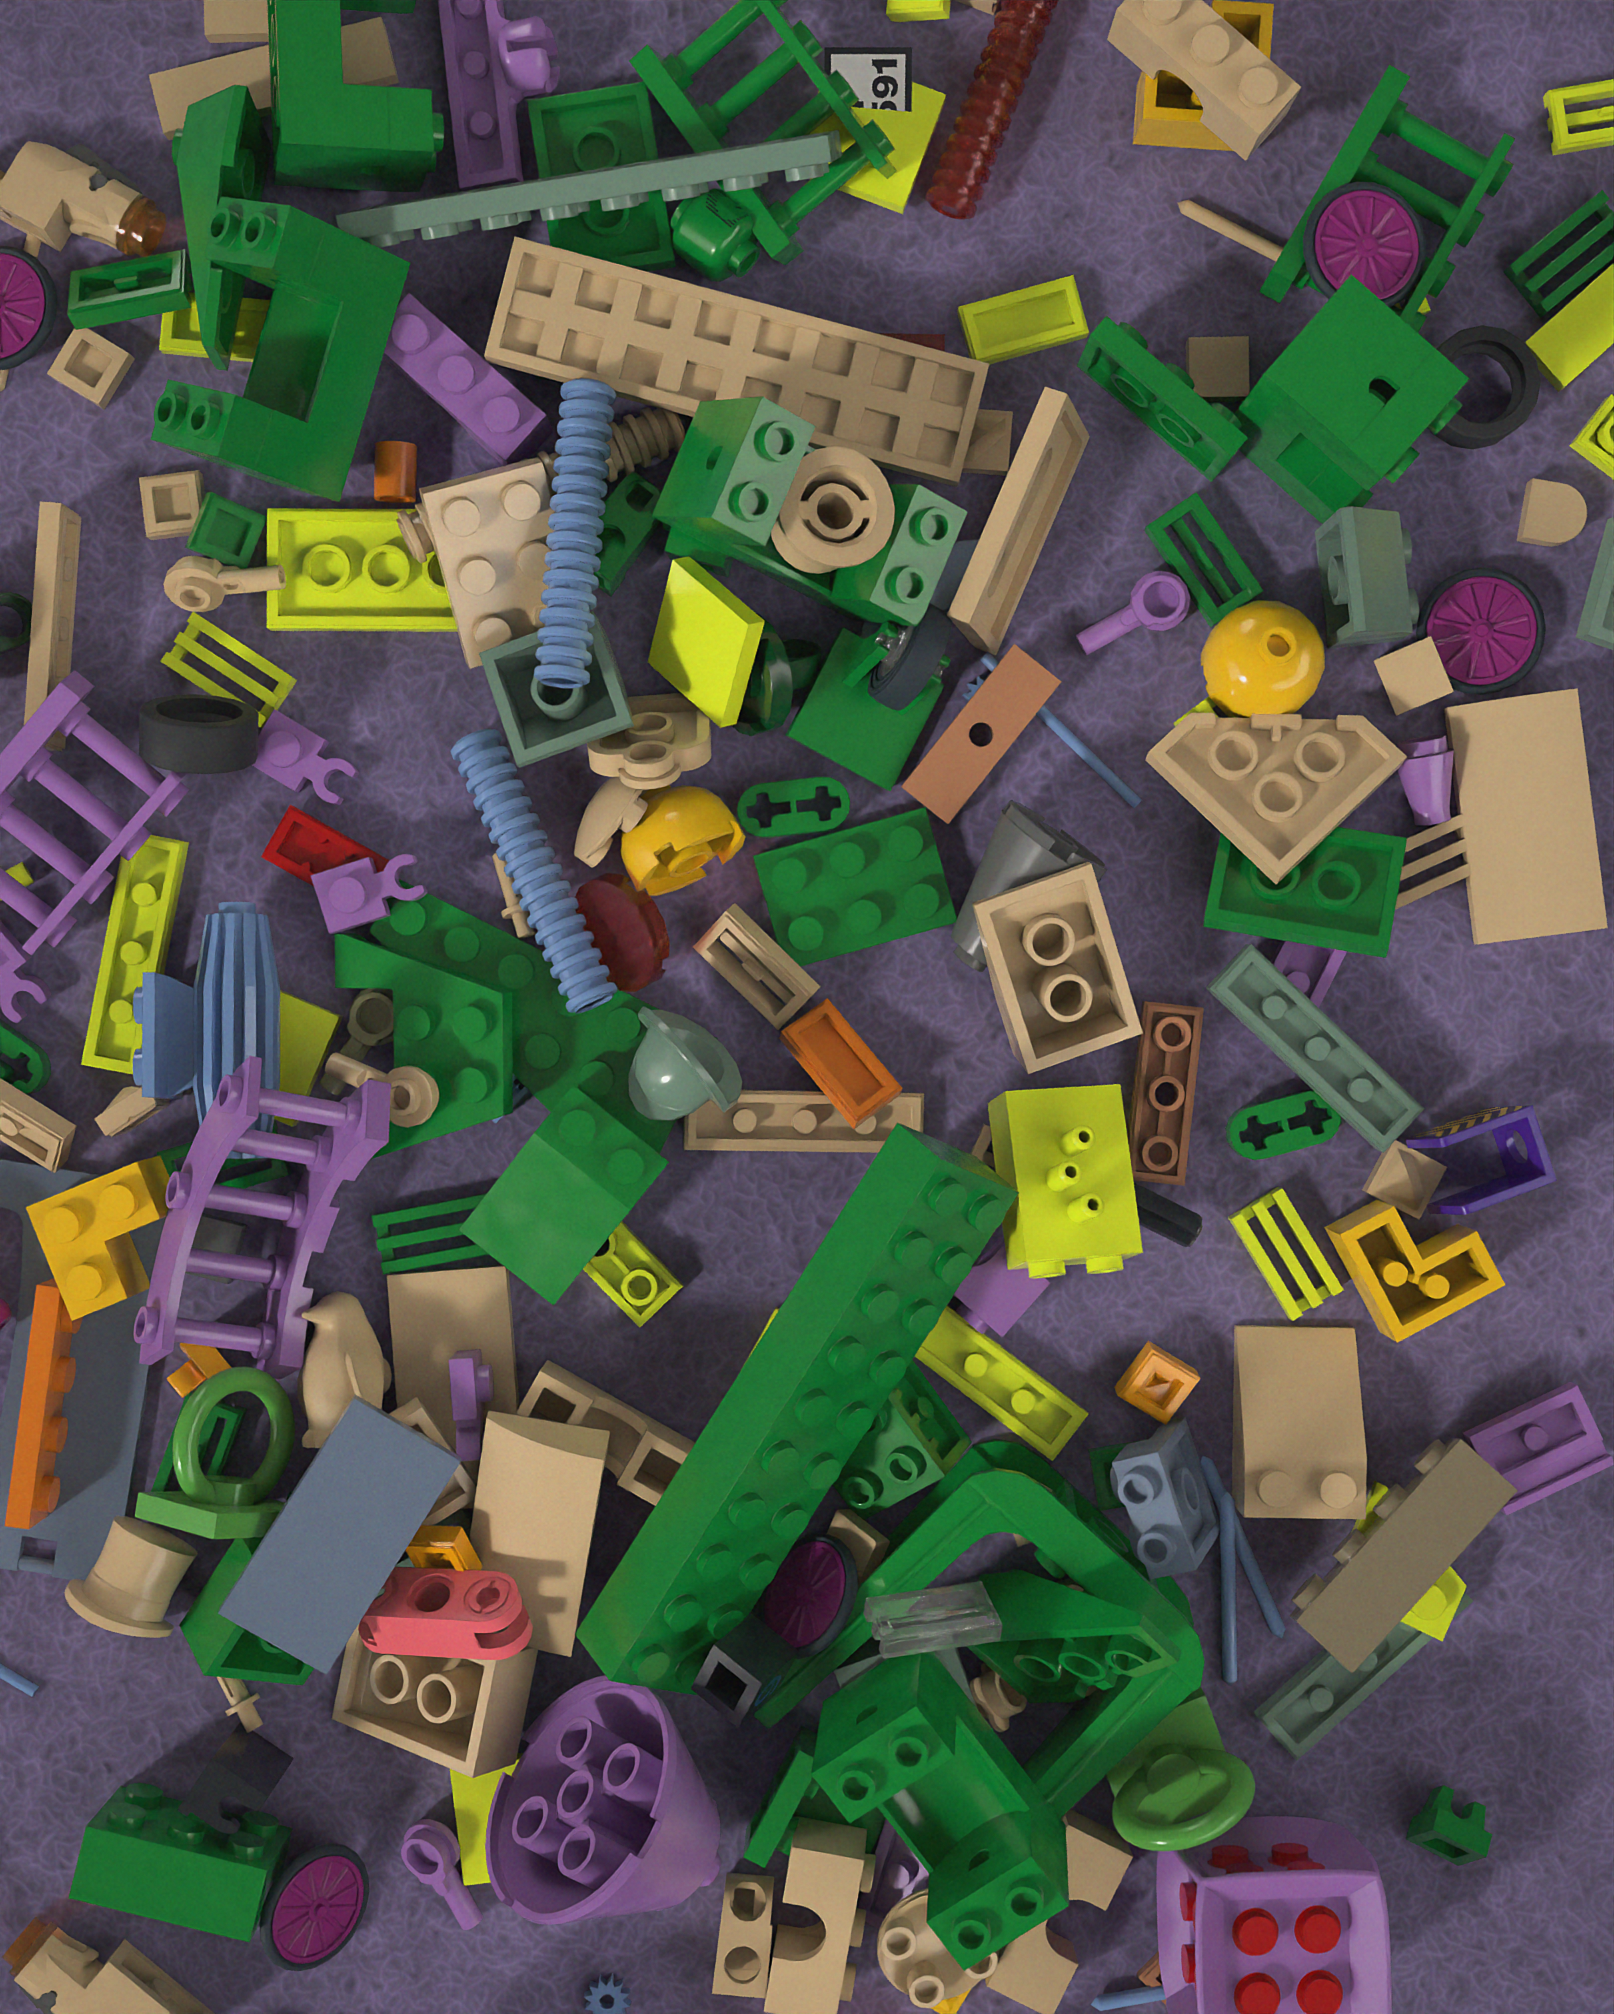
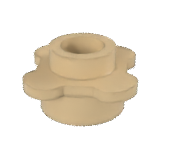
M983 1663L981 1665L982 1674L979 1678L971 1680L969 1687L981 1715L989 1719L991 1726L996 1731L1003 1732L1009 1728V1718L1025 1709L1027 1698L1020 1695L1000 1675Z

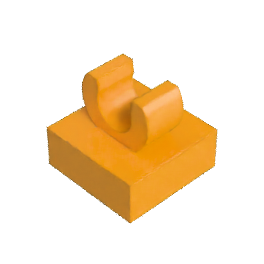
M180 1343V1348L190 1360L166 1379L183 1398L204 1380L232 1367L215 1347Z

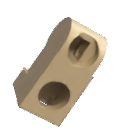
M726 1873L712 1994L766 1999L773 1924H770L774 1887L773 1876Z

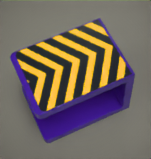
M1533 1105L1491 1107L1405 1139L1408 1148H1442L1492 1130L1506 1175L1427 1204L1429 1214L1466 1215L1557 1181ZM1514 1130L1521 1135L1525 1142L1527 1160L1517 1150L1514 1142Z

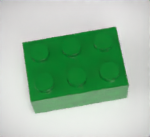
M133 1783L127 1787L120 1786L86 1825L69 1898L250 1942L259 1927L262 1907L268 1891L283 1870L293 1828L279 1825V1820L275 1816L265 1812L250 1811L242 1816L223 1811L227 1816L234 1817L240 1823V1828L236 1833H223L192 1812L188 1816L179 1812L177 1809L183 1801L162 1796L163 1791L154 1785Z

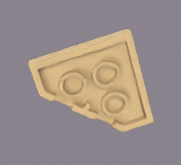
M1190 713L1148 752L1145 761L1275 884H1278L1403 765L1407 756L1364 716L1338 715L1336 720L1301 719V714H1252L1250 718L1215 717V713Z

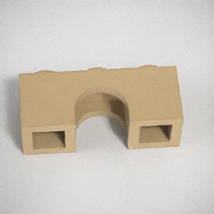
M1124 0L1116 10L1107 40L1151 79L1154 80L1162 70H1165L1183 80L1194 91L1202 104L1203 114L1200 122L1245 161L1287 115L1301 89L1299 84L1203 0Z
M549 1360L546 1361L515 1414L523 1417L610 1431L605 1467L617 1476V1485L655 1506L695 1444L694 1441Z
M1070 1809L1061 1817L1066 1825L1069 1900L1087 1901L1106 1911L1133 1855L1128 1842L1119 1833ZM1047 1920L996 1951L998 1958L997 1968L991 1976L985 1978L987 1987L1041 2014H1054L1079 1964L1072 1942L1053 1933L1046 1926Z
M796 1816L799 1818V1822L792 1839L783 1903L807 1907L818 1914L822 1920L813 1926L805 1928L778 1924L764 2012L773 2014H837L839 2000L851 2002L856 1964L846 1961L849 1946L861 1947L866 1910L856 1908L859 1891L871 1892L876 1855L865 1853L867 1829Z

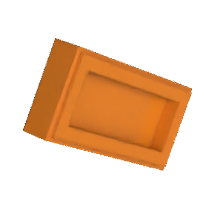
M828 998L780 1033L779 1039L853 1129L900 1096L903 1088Z

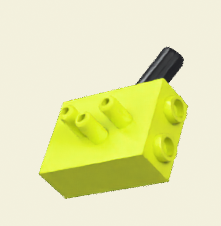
M1120 1084L1005 1091L987 1103L996 1173L1019 1192L1002 1221L1008 1270L1028 1268L1029 1278L1032 1279L1065 1275V1265L1086 1264L1087 1274L1120 1271L1124 1269L1123 1260L1143 1253L1140 1226L1183 1247H1190L1196 1241L1203 1227L1202 1217L1199 1214L1133 1181Z

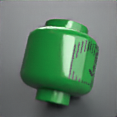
M711 188L708 192L700 193V196L685 198L674 212L670 223V228L673 231V248L679 257L705 279L711 282H721L733 274L740 278L751 270L759 258L761 249L756 245L758 239L752 232V217L729 199L722 189Z

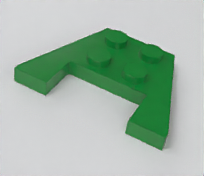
M354 933L334 934L335 988L392 989L394 1069L403 1066L418 1067L435 1080L439 1090L438 1105L431 1117L423 1124L403 1127L389 1120V1142L379 1149L371 1159L512 1114V992L446 967H436L412 958L411 954L395 948H385L365 940V937Z

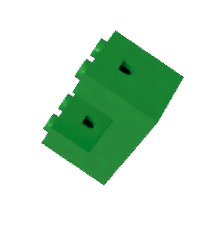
M267 0L274 185L420 192L426 173L435 172L436 152H442L444 142L442 113L432 112V90L343 84L340 9L409 14L413 13L417 0Z
M220 197L218 207L211 215L207 225L208 242L203 258L274 289L243 397L168 379L165 391L159 397L154 409L155 425L150 440L273 485L340 502L410 262L291 205Z
M1351 274L1268 368L1234 413L1242 424L1240 431L1248 437L1239 451L1323 524L1340 508L1363 507L1373 496L1369 489L1383 477L1393 484L1419 456L1420 453L1411 445L1422 432L1428 428L1436 435L1462 407L1463 404L1454 396L1470 378Z
M763 396L700 401L652 517L849 619L876 623L889 622L895 625L917 627L924 617L968 511L919 484H888L895 506L894 524L885 546L873 558L857 566L837 568L831 572L819 574L799 570L785 561L777 551L772 540L771 531L802 458L815 451L808 444L816 426Z
M922 1637L823 1701L811 1775L849 1824L876 1806L879 1808L929 1873L926 1923L964 1971L1069 1906L1065 1823Z

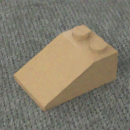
M1090 862L972 903L996 1002L1012 1052L1028 1074L1143 1034L1095 873Z
M1234 1325L1232 1497L1235 1499L1237 1510L1244 1518L1366 1519L1367 1454L1355 1328Z
M358 1624L346 1644L332 1714L333 1720L471 1778L516 1763L538 1649L526 1646L518 1654L501 1660L380 1654L370 1651L364 1645L358 1631Z

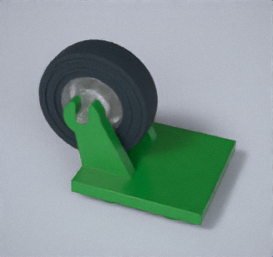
M929 603L924 617L917 627L894 626L889 622H885L876 633L865 639L845 628H840L786 736L886 791H891L944 687V684L940 683L942 679L939 677L943 673L944 668H947L950 664V657L943 653L952 627V620L947 616V613Z

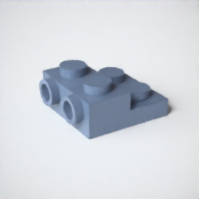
M1186 1417L1170 1420L1166 1425L1162 1423L1148 1440L1127 1444L1113 1460V1467L1110 1471L1114 1495L1120 1503L1126 1506L1132 1523L1129 1528V1538L1133 1553L1139 1561L1145 1564L1150 1579L1197 1570L1220 1533L1219 1518L1201 1468Z

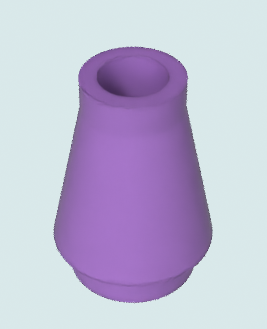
M1446 735L1422 736L1397 742V748L1407 756L1397 772L1413 812L1414 825H1431L1451 820L1450 794L1454 749L1447 748Z

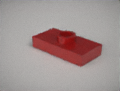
M289 805L261 855L265 860L313 887L311 875L368 857L373 858L377 873L384 871L387 863L390 861L388 858L293 805Z

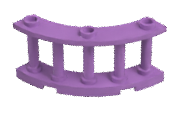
M249 1056L232 1075L226 1074L222 1078L217 1097L200 1125L181 1172H173L168 1181L166 1205L169 1209L153 1267L147 1305L142 1306L138 1311L134 1325V1340L136 1343L141 1344L139 1364H154L173 1352L174 1342L249 1351L252 1353L253 1358L257 1359V1369L270 1374L277 1381L303 1367L308 1320L302 1318V1312L310 1308L314 1290L310 1285H304L303 1282L311 1252H324L330 1231L340 1209L338 1200L333 1199L342 1180L355 1181L367 1162L379 1149L389 1142L390 1083L368 1079L349 1098L344 1097L340 1102L260 1087L262 1058ZM259 1113L328 1125L322 1136L315 1135L311 1140L247 1129L258 1119ZM230 1151L306 1164L297 1190L290 1191L287 1196L214 1184ZM204 1207L282 1220L284 1227L276 1254H270L267 1259L191 1248ZM185 1272L262 1283L264 1289L267 1290L262 1322L258 1323L256 1327H247L177 1317Z

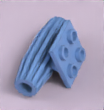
M221 902L218 903V913L206 915L193 987L184 984L183 980L155 972H143L142 987H136L134 991V1019L137 1024H142V1048L136 1049L133 1056L134 1082L136 1085H142V1097L183 1099V1092L193 1087L199 1126L217 1097L222 1078L226 1074L232 1075L249 1056L262 1058L260 1087L278 1091L280 1088V984L269 918L267 915L256 914L255 903ZM259 1113L258 1119L247 1129L272 1133L275 1116ZM230 1151L226 1159L268 1157Z

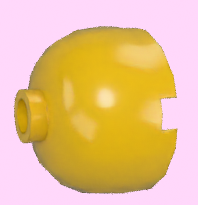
M1257 600L1230 611L1209 633L1201 652V666L1203 665V674L1207 681L1205 688L1210 699L1226 715L1231 717L1233 715L1238 718H1250L1252 714H1294L1314 695L1325 669L1324 644L1316 626L1299 609L1280 601Z
M669 784L661 788L649 789L640 797L648 803V806L642 818L630 832L625 833L622 831L621 856L637 891L641 894L645 888L649 896H658L681 889L707 876L706 872L700 867L717 855L722 865L725 864L742 848L746 836L735 816L718 796L702 787L681 785L671 788Z

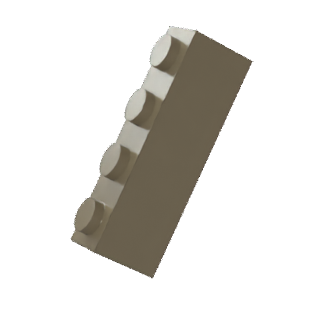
M1450 1438L1445 1444L1439 1439L1432 1442L1415 1461L1413 1466L1420 1472L1404 1489L1399 1484L1391 1487L1373 1508V1511L1379 1515L1373 1524L1363 1534L1357 1528L1350 1532L1332 1554L1338 1560L1334 1567L1323 1579L1316 1573L1303 1583L1291 1599L1297 1607L1289 1616L1352 1674L1518 1491L1462 1439Z

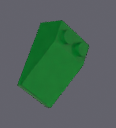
M573 1085L530 1137L459 1230L554 1305L667 1166L669 1161Z

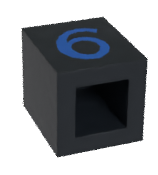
M751 1613L713 1645L690 1689L739 1728L776 1695L799 1650Z

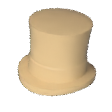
M834 445L817 449L807 454L801 460L771 531L772 540L777 551L793 567L804 572L817 574L831 572L837 568L857 566L870 560L885 546L894 524L895 506L887 480L880 469L867 456L854 449Z
M116 1516L113 1519L108 1537L95 1566L91 1569L86 1580L73 1579L69 1581L64 1592L65 1598L69 1606L78 1615L91 1624L108 1631L149 1638L171 1636L174 1626L166 1621L164 1616L175 1589L197 1556V1551L182 1539L159 1527L134 1518Z

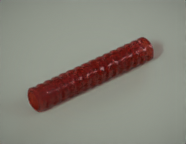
M1001 0L1000 6L1002 10L996 13L993 23L996 28L989 31L987 36V43L989 45L982 49L980 54L982 63L976 65L973 73L976 81L969 83L966 91L969 98L963 100L960 105L959 111L962 116L955 118L953 123L955 133L949 135L946 141V147L949 151L943 152L939 159L942 169L935 170L932 178L935 186L928 188L925 199L937 212L958 220L975 217L977 206L974 202L982 199L984 189L981 184L988 183L991 171L988 167L995 165L998 154L995 150L1001 148L1004 143L1005 137L1002 132L1009 130L1012 121L1009 115L1016 112L1019 103L1016 97L1023 94L1025 89L1023 80L1029 78L1032 66L1030 63L1035 61L1038 56L1039 48L1037 45L1043 43L1046 34L1044 28L1050 25L1053 16L1051 10L1057 7L1059 0ZM942 207H950L957 210L958 213L957 215L943 210Z

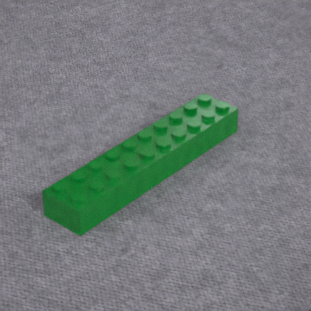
M897 1122L576 1631L575 1635L609 1681L697 1695L690 1688L713 1645L747 1618L767 1585L774 1579L779 1566L799 1535L806 1529L813 1513L831 1485L838 1479L847 1460L863 1435L872 1426L879 1410L896 1384L904 1376L906 1368L929 1332L936 1326L940 1315L962 1281L970 1273L972 1265L996 1228L1004 1220L1006 1212L1019 1194L1015 1188L976 1156Z

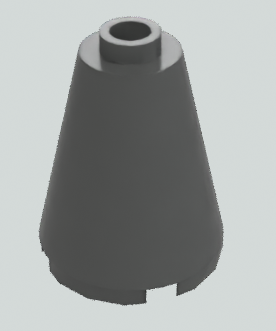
M1010 800L1000 813L950 935L958 944L953 951L954 954L965 964L979 972L985 970L987 961L972 905L973 902L1086 862L1092 864L1097 883L1107 871L1104 868L1105 864L1079 841L1061 829L1059 832L1044 823L1045 818L1013 800Z

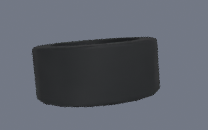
M1480 325L1458 331L1436 348L1451 363L1461 356L1473 353L1489 356L1500 363L1509 376L1512 394L1510 403L1505 411L1494 420L1474 423L1455 414L1434 436L1450 446L1474 450L1497 444L1526 422L1537 404L1541 379L1536 358L1523 340L1505 329Z
M189 694L152 699L144 703L139 711V755L148 764L160 769L180 773L221 774L243 770L255 764L258 756L259 713L249 704L219 696Z

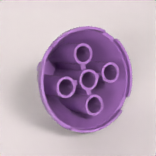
M604 1675L574 1686L552 1702L523 1735L522 1739L529 1742V1745L516 1765L512 1776L502 1772L492 1800L486 1829V1863L492 1887L501 1902L511 1907L517 1914L528 1921L537 1924L554 1925L668 1909L686 1900L699 1886L704 1887L712 1883L721 1867V1857L717 1852L721 1831L717 1803L711 1797L662 1699L648 1687L612 1682Z

